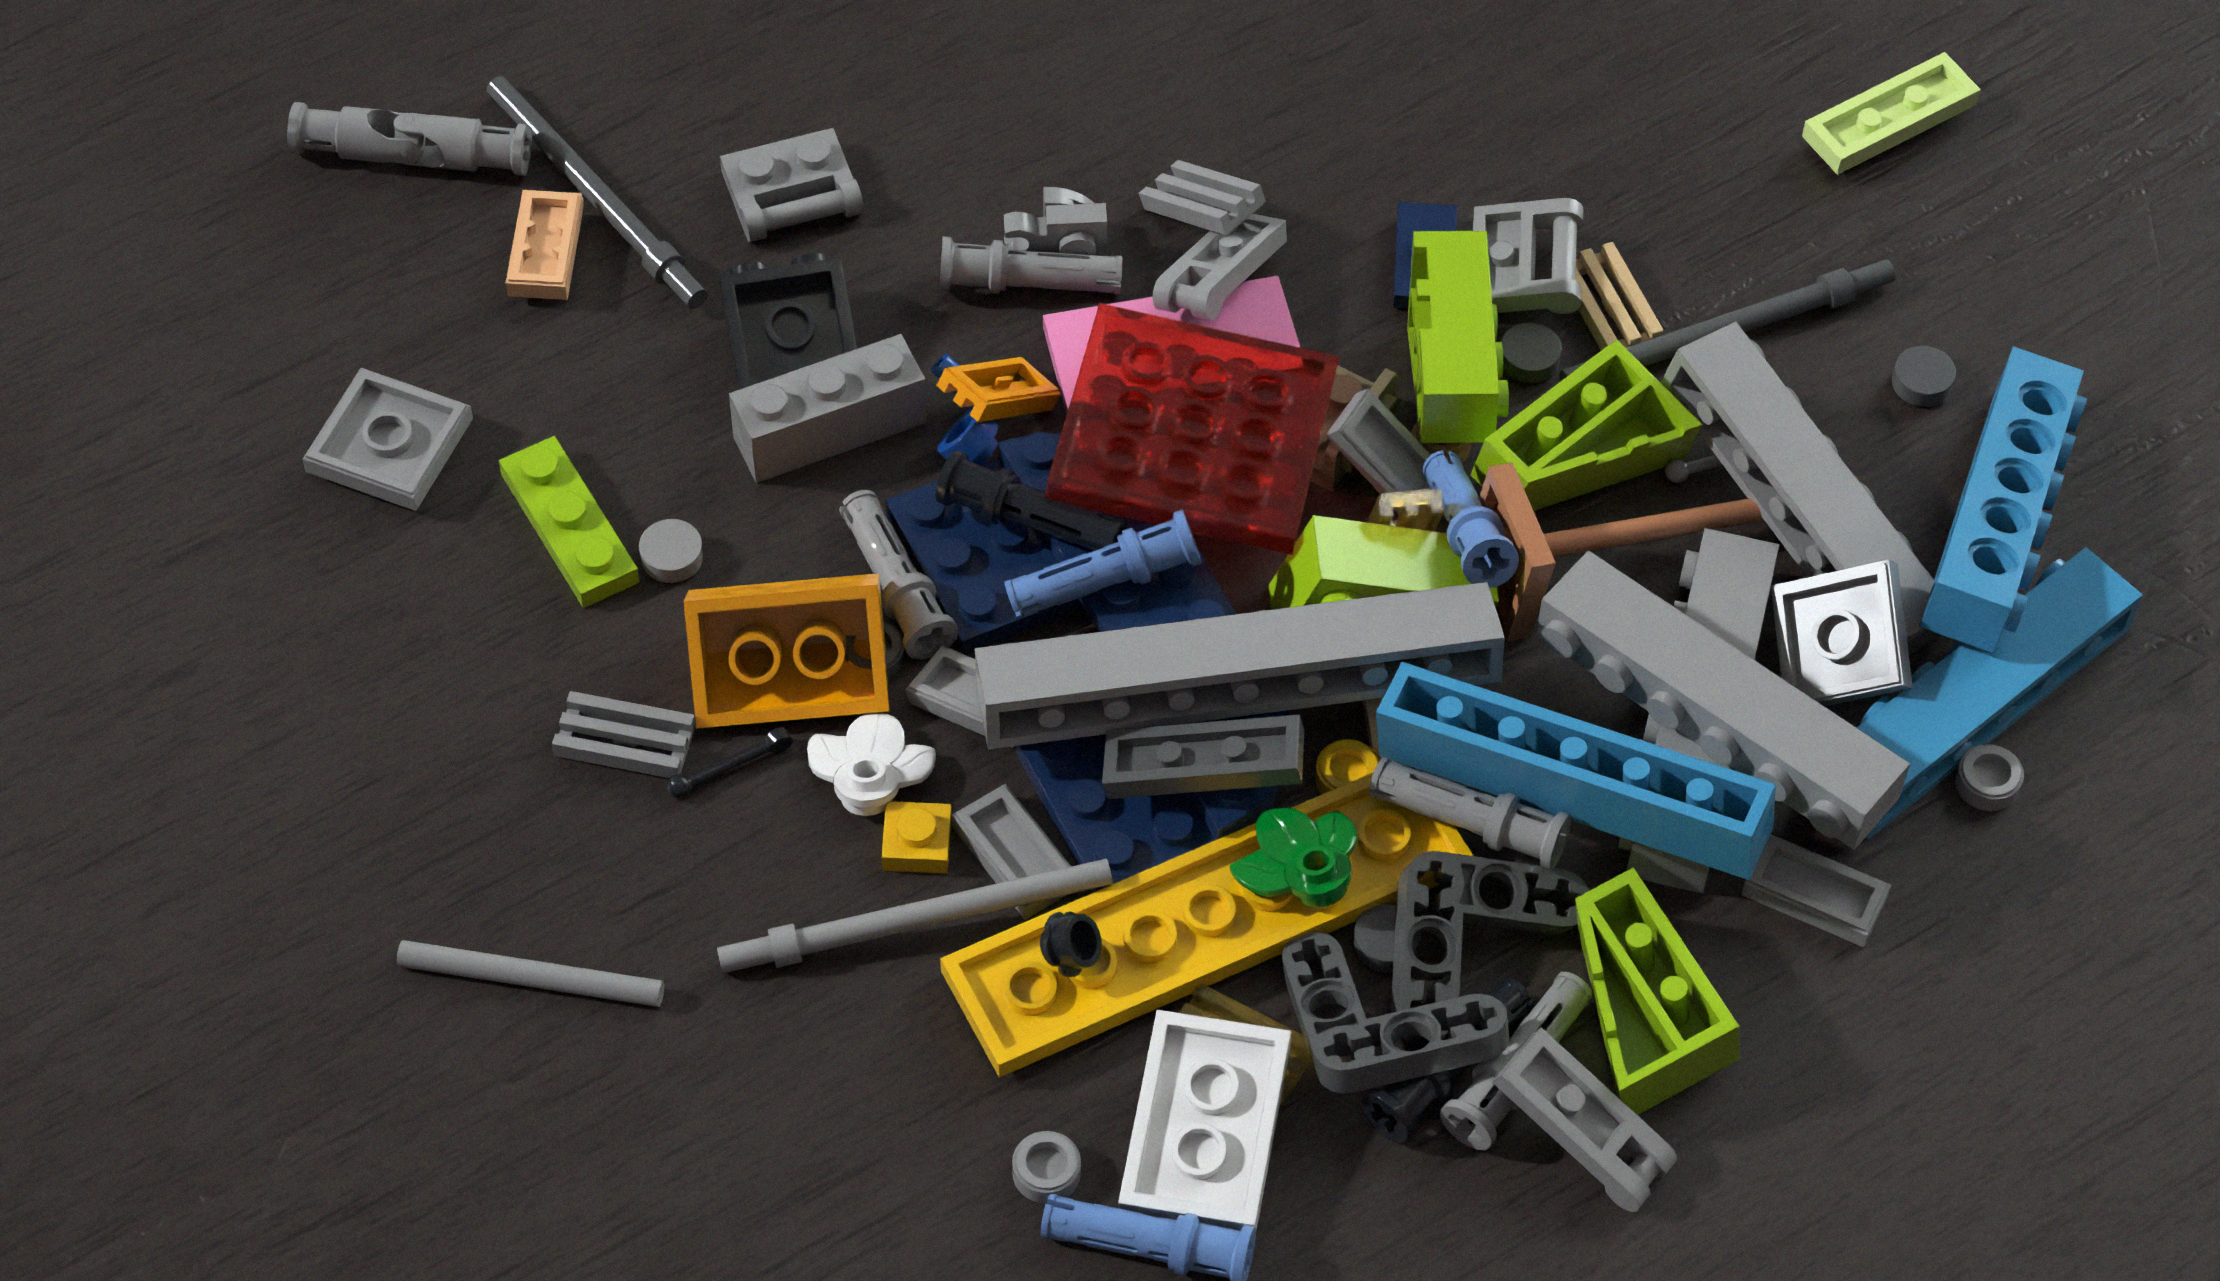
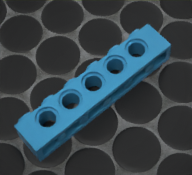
M2013 346L1996 387L1919 627L1992 653L1996 648L2003 629L2015 633L2028 600V596L2017 592L2018 588L2028 591L2040 559V555L2030 552V548L2040 550L2052 519V514L2043 512L2042 508L2052 510L2064 479V475L2054 472V469L2064 470L2076 436L2065 432L2067 430L2075 433L2087 402V398L2077 395L2084 370Z

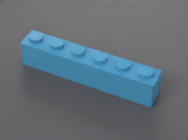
M2085 547L2066 563L2062 559H2058L2045 569L2037 580L2036 586L2025 594L2028 596V600L2015 633L2003 629L1993 653L1956 640L1947 657L1936 665L1931 661L1923 664L1911 676L1912 689L1903 690L1892 700L1885 696L1876 701L1865 713L1861 724L1856 728L1909 762L1910 766L1900 798L1866 836V839L1869 840L1954 772L1958 768L1961 758L1968 750L1978 745L1990 743L2127 633L2131 628L2143 594Z
M1401 662L1376 711L1380 757L1389 758L1392 761L1496 796L1501 793L1507 794L1510 792L1518 795L1520 803L1553 815H1557L1560 811L1569 813L1574 822L1747 880L1751 879L1774 827L1776 784L1411 664Z

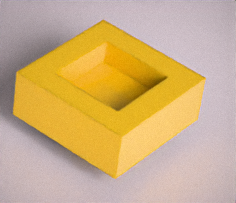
M891 801L886 803L881 856L882 871L948 874L951 804Z

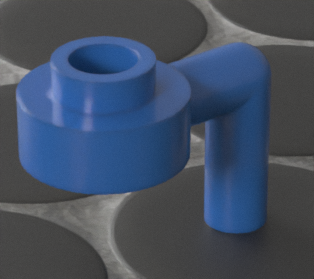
M947 353L935 362L931 372L940 379L945 368L960 365ZM967 406L965 414L944 434L937 446V451L947 460L952 452L958 450L966 453L970 462L978 465L982 464L991 456L998 445V441L994 436L998 431L999 425L994 420L977 422L970 416L974 406Z

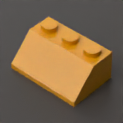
M879 573L688 590L683 602L696 728L889 711L886 646ZM857 635L854 641V649L859 656L871 660L872 669L857 666L850 660L847 662L844 659L846 636Z

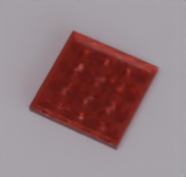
M1099 303L1047 481L1045 499L1065 502L1086 509L1157 525L1173 520V513L1183 509L1192 533L1293 555L1340 356Z

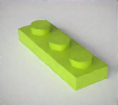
M555 435L499 460L502 477L583 608L640 583L637 566Z

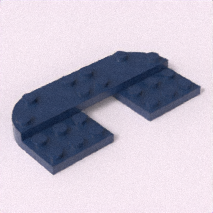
M1038 432L1008 439L998 443V458L979 464L997 472L1003 468L1013 470L1021 478V484L1069 500L1102 514L1126 520L1127 529L1132 528L1135 532L1173 520V513L1176 512L1158 481L1139 462L1108 444L1086 437ZM938 480L885 500L886 515L917 572L932 579L937 590L935 600L943 614H947L954 619L959 631L955 642L960 652L964 655L975 651V648L986 647L1081 609H1085L1097 632L1236 615L1235 610L1198 549L1202 564L1193 567L1186 562L1152 574L1151 582L1141 585L1139 582L1134 584L1131 579L1018 620L1010 603L1004 581L1037 572L1045 567L1093 551L1011 520L998 524L987 522L984 519V513L957 503H953L948 507L941 505L936 501L935 496ZM1286 710L1194 723L1289 716V712ZM1106 734L1016 746V755L1076 865L1108 859L1113 884L1256 823L1264 811L1275 808V800L1283 786L1108 799L1102 785ZM1108 886L1090 889V891L1094 893Z

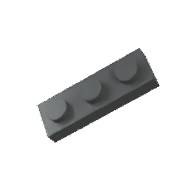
M1300 715L1106 730L1102 785L1107 798L1113 799L1302 784L1305 730Z

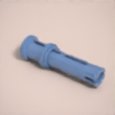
M1443 450L1437 451L1425 460L1423 475L1434 491L1436 499L1447 521L1450 523L1447 528V541L1453 552L1461 558V569L1467 581L1471 584L1488 582L1489 588L1497 587L1507 582L1514 575L1519 565V555L1512 541L1504 536V526L1498 514L1492 509L1482 506L1473 484L1463 469L1464 467L1459 456L1453 451H1449L1447 456L1449 464Z
M1183 509L1173 513V520L1139 532H1135L1132 528L1123 530V534L1117 536L1118 542L1104 546V548L1073 557L1028 575L1004 581L1017 619H1024L1044 609L1064 604L1131 579L1134 584L1139 582L1141 585L1151 582L1152 574L1186 562L1193 567L1202 564Z
M1050 1194L1043 1212L1041 1237L1168 1263V1269L1173 1270L1175 1275L1186 1277L1189 1271L1229 1278L1231 1281H1247L1254 1253L1256 1228L1244 1225L1239 1231L1200 1223L1198 1215L1186 1213L1185 1216L1179 1215L1177 1220L1159 1218L1139 1212L1076 1201L1071 1198Z

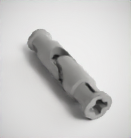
M294 102L288 118L287 144L289 152L293 154H303L305 150L335 152L338 153L340 159L402 163L470 172L477 171L480 166L511 169L515 175L526 176L531 159L532 132L531 126H528V124L519 123L516 128L482 125L480 119L398 113L390 110L350 106L343 107L340 112L309 109L305 103ZM426 137L438 145L425 146Z

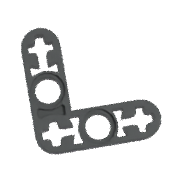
M1429 851L1417 856L1401 872L1397 886L1391 1013L1410 1009L1420 1002L1424 996V981L1437 979L1442 981V983L1436 982L1427 990V1004L1459 997L1463 923L1548 935L1564 934L1578 925L1575 898L1590 891L1585 881L1576 873L1559 868L1548 870L1538 865L1441 851ZM1429 870L1433 871L1434 882L1443 884L1445 889L1433 898L1431 915L1415 917L1414 914L1419 915L1428 907L1429 902L1428 887L1418 884L1417 880ZM1495 877L1506 884L1510 892V902L1506 909L1496 910L1483 902L1479 894V884L1482 878ZM1555 889H1559L1560 899L1564 902H1570L1571 905L1560 916L1556 915L1555 904L1537 900L1525 909V912L1523 911L1527 897L1544 898ZM1426 931L1439 938L1444 950L1441 963L1428 965L1422 963L1415 956L1412 950V939L1415 933ZM1410 978H1413V979H1416V980H1419V981L1412 982ZM1442 1031L1441 1036L1443 1037L1448 1031ZM1416 1035L1402 1038L1407 1043L1416 1046H1426L1430 1042L1426 1038Z
M1310 932L1286 943L1282 951L1286 986L1317 1078L1322 1086L1330 1091L1342 1094L1355 1093L1468 1066L1498 1057L1507 1048L1509 1043L1507 1009L1500 1000L1493 996L1481 993L1469 994L1366 1019L1342 948L1335 938L1325 933ZM1317 962L1318 966L1323 969L1324 979L1313 982L1308 963ZM1325 1004H1337L1347 1009L1341 1016L1334 1019H1321L1312 1015L1314 1010ZM1481 1024L1483 1030L1475 1031L1472 1025ZM1448 1031L1449 1039L1442 1040L1441 1032ZM1413 1035L1424 1037L1430 1041L1424 1048L1417 1051H1403L1394 1046L1401 1038ZM1382 1046L1383 1055L1376 1056L1375 1047ZM1349 1056L1351 1061L1342 1063L1340 1057Z

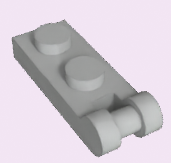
M1251 214L1228 235L1209 231L1157 279L1153 290L1154 307L1158 310L1173 313L1178 312L1181 308L1188 309L1193 317L1211 321L1215 320L1220 314L1223 300L1287 242L1286 220Z
M1542 1027L1529 1036L1492 1081L1507 1097L1605 1186L1607 1195L1614 1203L1627 1211L1637 1212L1651 1194L1648 1186L1655 1177H1665L1677 1161L1674 1149ZM1623 1145L1632 1152L1634 1160L1629 1166L1616 1155Z

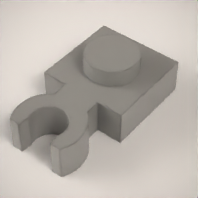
M1106 203L1046 206V217H1034L1026 212L1004 214V243L1009 244V250L1107 256Z

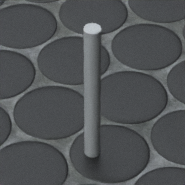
M406 940L400 942L397 953V966L655 1007L661 1006L664 995V981Z

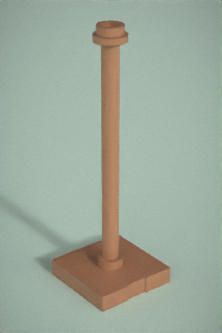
M1513 463L1489 466L1480 493L1482 506L1490 508L1498 514L1504 526V536L1512 541L1519 555V565L1514 575L1507 582L1497 586L1499 603L1495 608L1506 642L1531 637L1540 611L1542 598L1545 596L1556 564L1554 560L1556 557L1584 553L1588 550L1596 551L1704 532V528L1716 530L1765 521L1761 517V511L1756 502L1748 498L1543 534Z

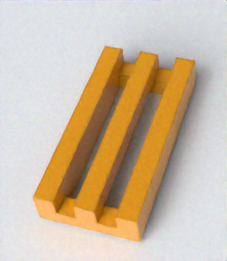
M1022 357L948 367L944 369L936 385L944 393L957 391L953 401L960 407L974 406L970 416L977 422L1051 411L1061 395V392L1058 391L1059 389Z

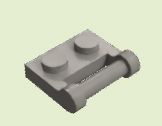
M834 128L720 156L721 171L749 243L766 239L767 232L840 213H843L846 218L864 213V203L859 185L853 179Z
M1556 198L1474 207L1473 231H1487L1492 304L1497 305V313L1547 308L1553 313L1569 314L1579 309L1581 306V286L1575 279L1577 231L1583 226V206L1580 202L1571 198ZM1551 229L1553 231L1552 278L1535 280L1537 230Z

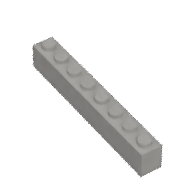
M1488 582L975 648L977 695L989 750L1106 734V730L1179 725L1383 698L1401 662L1475 686L1502 682L1505 637Z

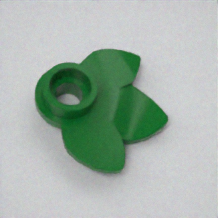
M1291 807L1269 809L1264 811L1256 822V836L1261 849L1242 857L1230 865V872L1234 879L1253 893L1264 897H1272L1292 892L1305 905L1326 907L1338 902L1345 895L1352 879L1349 856L1358 844L1356 827L1350 818L1338 810L1326 813L1314 822L1305 813Z

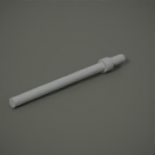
M1102 859L796 929L794 923L768 929L769 936L717 947L722 973L775 962L776 968L803 962L802 955L1113 884L1108 859Z

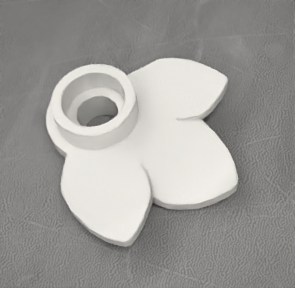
M884 712L868 713L860 716L849 726L846 736L815 734L809 740L807 747L809 766L813 774L834 783V791L843 806L851 813L862 816L876 815L885 811L886 803L893 801L899 788L923 782L932 773L936 761V750L934 748L917 744L905 745L904 730L900 721Z

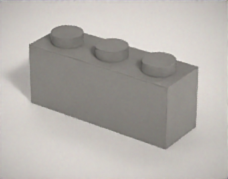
M902 334L729 393L733 438L756 483L927 423L925 377Z

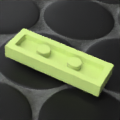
M1943 52L1806 120L1802 137L1838 175L1976 106L1981 89L1946 52Z

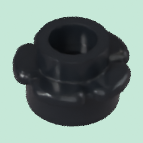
M1071 911L1066 912L1064 915L1062 912H1056L1045 923L1044 931L1040 938V948L1044 959L1051 966L1058 967V971L1062 976L1075 977L1081 973L1082 968L1091 967L1098 961L1102 949V940L1096 923L1089 916L1075 914Z

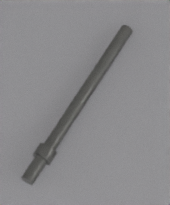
M504 76L492 79L487 86V93L517 125L520 123L531 126L532 141L642 257L643 268L657 283L668 284L690 309L700 307L706 301L708 292L685 269V259L669 242L659 241Z
M1888 259L1850 272L1840 268L1819 275L1817 283L1626 347V349L1646 367L1674 357L1677 349L1735 321L1744 332H1748L1824 305L1827 309L1831 310L1852 303L1857 294L1894 282L1895 271ZM1587 361L1560 370V381Z

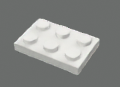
M1156 1010L1118 1201L1119 1209L1177 1220L1179 1215L1185 1216L1186 1213L1198 1215L1200 1223L1239 1231L1244 1225L1254 1226L1257 1230L1292 1042L1290 1030Z

